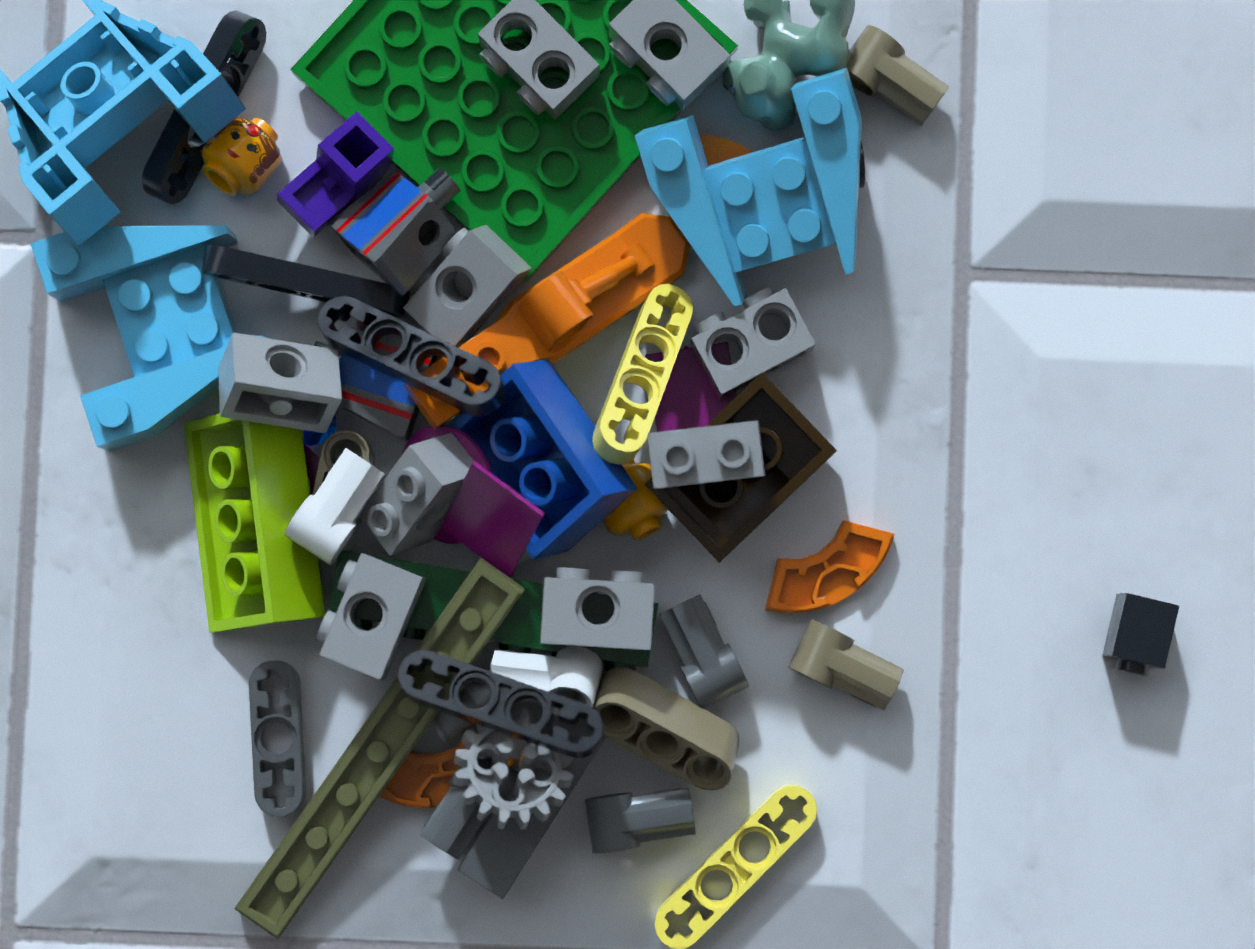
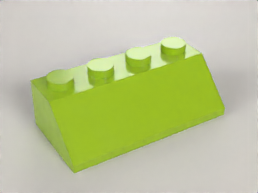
M220 413L185 422L184 431L209 633L325 617L324 590L320 579L318 557L284 535L292 518L310 495V481L307 476L303 444L304 431L295 428L220 417Z

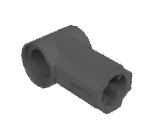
M701 594L659 614L683 662V665L680 666L700 707L704 709L749 687L729 643L724 644L706 602L703 601Z
M483 756L477 759L478 765L485 770H490L494 766L490 757ZM507 765L508 774L503 789L499 792V796L502 799L519 774L518 771ZM459 766L455 772L463 769L464 767ZM454 773L448 783L451 786L423 826L424 829L420 836L459 860L484 820L480 821L477 819L480 804L477 801L465 806L462 804L461 799L468 786L454 785Z
M689 787L655 791L633 796L632 792L585 799L592 853L594 854L636 848L640 846V842L696 834Z

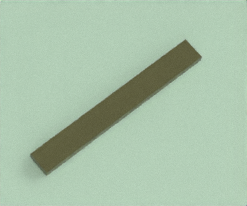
M480 558L415 652L420 650L432 651L472 665L520 598L525 588ZM426 665L422 672L413 671L410 676L414 678L417 684L416 689L422 690L426 683L442 686L445 691L442 699L448 700L450 686L457 673L451 672L450 682L447 683L435 678L432 666ZM397 676L234 909L279 939L439 711L408 699L400 686Z

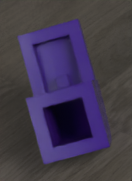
M356 111L318 144L316 160L277 193L276 201L314 238L328 226L327 223L376 186L392 162L394 148Z

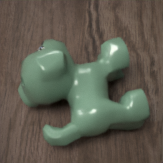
M744 0V12L747 19L753 21L756 27L764 29L763 51L758 56L732 61L723 72L722 77L723 88L734 97L736 105L743 116L760 122L768 130H783L792 124L795 119L796 105L791 88L796 83L798 76L807 74L818 77L847 67L849 48L846 36L854 15V0H810V7L813 13L820 19L814 28L791 22L790 1Z

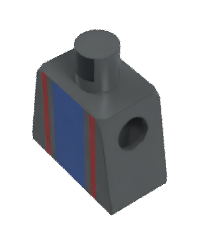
M438 168L419 187H416L398 172L392 173L332 218L327 224L358 260L403 296L455 235V228L442 213L441 209L461 190L441 168Z
M352 328L358 332L362 339L364 332L358 328ZM396 334L382 337L375 346V352L383 356L395 353L401 347L402 337ZM315 341L313 345L318 347L334 349L330 345L319 341ZM338 351L342 395L339 407L408 442L420 409L404 388L405 383ZM438 355L427 358L421 364L420 372L434 364Z

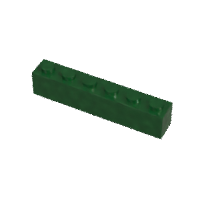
M342 550L338 555L328 610L337 612L344 596V592L337 590L342 572L349 560L358 562L361 553ZM369 555L427 579L403 635L406 638L424 639L425 631L431 629L470 573V571ZM512 579L524 587L525 590L489 641L500 642L498 650L530 654L531 648L552 651V656L556 657V654L561 649L575 646L540 643L544 584ZM593 593L584 600L582 612L588 622L596 625L604 624L614 614V603L606 594ZM371 598L361 601L354 612L355 621L360 628L366 631L371 630L373 621L381 622L383 611L380 604ZM659 603L653 604L651 645ZM579 646L593 651L601 660H605L604 671L616 667L629 668L635 671L637 666L648 667L651 651Z

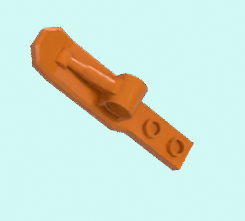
M641 213L618 231L510 301L493 325L458 348L490 362L497 368L500 376L514 363L550 360L553 365L644 304L653 288L662 284H672L681 278L685 273L690 243L670 216ZM445 357L441 358L420 372V374L425 377L440 375L446 369L447 359ZM460 372L458 380L463 381L467 385L472 397L477 391L484 392L489 387L486 380L480 386L466 381ZM406 383L404 385V388L434 430L463 412Z

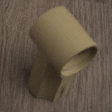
M866 26L849 50L846 68L848 69L853 87L868 96L878 95L920 126L923 125L949 88L944 82L905 56L904 48L893 37L875 26Z
M811 619L788 668L828 688L835 686L873 707L885 710L900 683L904 669L854 645L855 640L843 633Z

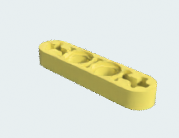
M662 284L653 288L639 311L593 432L592 442L594 449L607 462L614 464L630 462L635 458L648 437L647 433L651 429L693 314L691 298L678 286ZM662 305L671 308V318L664 328L656 325L663 311ZM642 342L655 344L662 351L664 360L661 362L649 361L640 353L639 344ZM632 383L642 387L648 395V402L637 404L630 401L624 394L623 385ZM622 418L631 421L624 434V444L614 440L616 436L614 431Z
M794 784L784 785L775 790L661 904L656 912L654 924L656 934L662 943L670 948L683 949L697 942L811 827L816 819L817 806L815 799L809 791L802 786ZM784 796L792 800L802 796L805 802L801 810L805 817L800 822L789 818L779 828L784 833H787L788 836L779 843L773 831L758 821L765 813H768L769 818L774 822L783 812L779 802ZM749 832H761L769 840V853L766 858L759 862H749L739 852L740 840ZM712 870H721L727 873L732 880V888L728 896L721 900L707 898L701 890V882L705 874ZM689 890H692L698 902L711 910L712 913L704 919L700 911L697 910L688 920V925L691 929L688 935L684 936L678 931L670 936L665 931L669 926V921L665 916L671 910L678 915L682 914L691 905V901L683 898V896Z

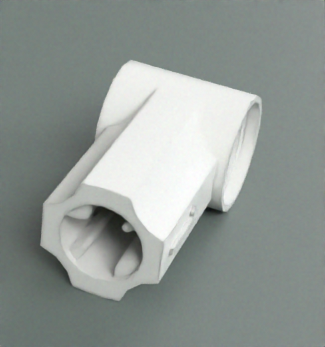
M346 448L327 474L326 479L316 494L309 495L300 506L284 535L331 565L351 538L357 527L356 519L386 474Z
M579 646L563 648L556 654V657L498 650L494 652L491 662V672L587 704L592 708L603 668L602 661L596 653ZM524 699V700H523V701L537 702V701H535V700H533V699ZM556 707L552 709V712L556 715L561 711V709Z

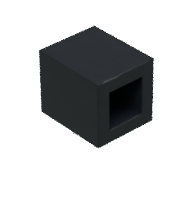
M1130 593L1116 594L1102 656L1117 659L1115 669L1136 675L1147 676L1149 667L1165 669L1179 605Z

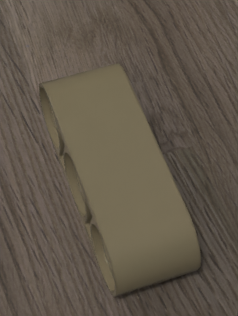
M616 667L609 669L603 674L593 708L601 716L604 737L700 789L714 791L728 785L732 777L740 742L739 733L734 726L635 670Z

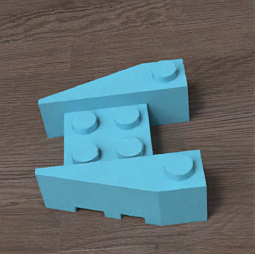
M82 0L94 17L12 83L0 69V102L5 106L11 126L8 128L13 146L17 149L21 165L18 168L22 182L48 214L78 246L82 245L121 213L85 168L168 101L204 143L246 110V107L221 73L192 42L180 36H177L175 39L161 32L156 25L143 19L140 22L120 13L115 6L102 0Z
M847 68L801 81L792 86L791 91L805 137L708 165L693 114L643 129L635 135L650 188L733 306L741 305L747 296L741 271L833 244H837L845 274L854 272L857 257L862 118Z
M226 225L104 226L80 246L66 232L30 243L48 295L59 302H64L105 288L134 377L80 395L97 447L112 451L160 435L172 426L175 420L195 405L203 403L219 388L218 367L232 333H237L220 278L203 274L200 271L206 245L228 247L238 243L236 235Z

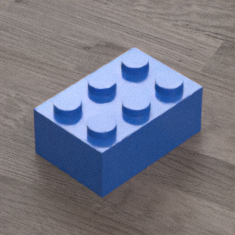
M550 360L514 363L501 375L505 385L506 396L503 404L495 412L485 416H474L463 412L449 426L463 431L475 441L484 453L494 476L545 513L526 548L531 559L535 560L568 552L638 488L621 464L607 462L596 452L592 442L595 426Z

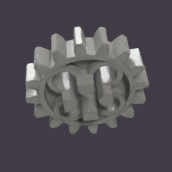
M527 709L521 711L518 720H513L522 727L534 726V724L529 723V710ZM477 725L479 735L473 731L466 730L461 742L467 749L456 750L453 762L464 768L455 772L453 782L457 786H468L461 799L464 806L476 801L480 804L477 815L478 820L482 821L490 813L497 815V827L504 829L509 818H516L517 824L522 830L527 828L530 814H534L541 822L548 819L550 810L547 803L560 808L565 799V794L559 788H569L573 779V774L561 769L568 767L573 757L527 742L519 760V775L513 789V795L516 800L507 802L499 796V792L502 791L508 774L507 764L514 745L510 739L512 736ZM483 756L490 757L494 766L490 770H485L478 765L477 759ZM534 769H544L548 772L549 779L546 781L536 780L533 773Z

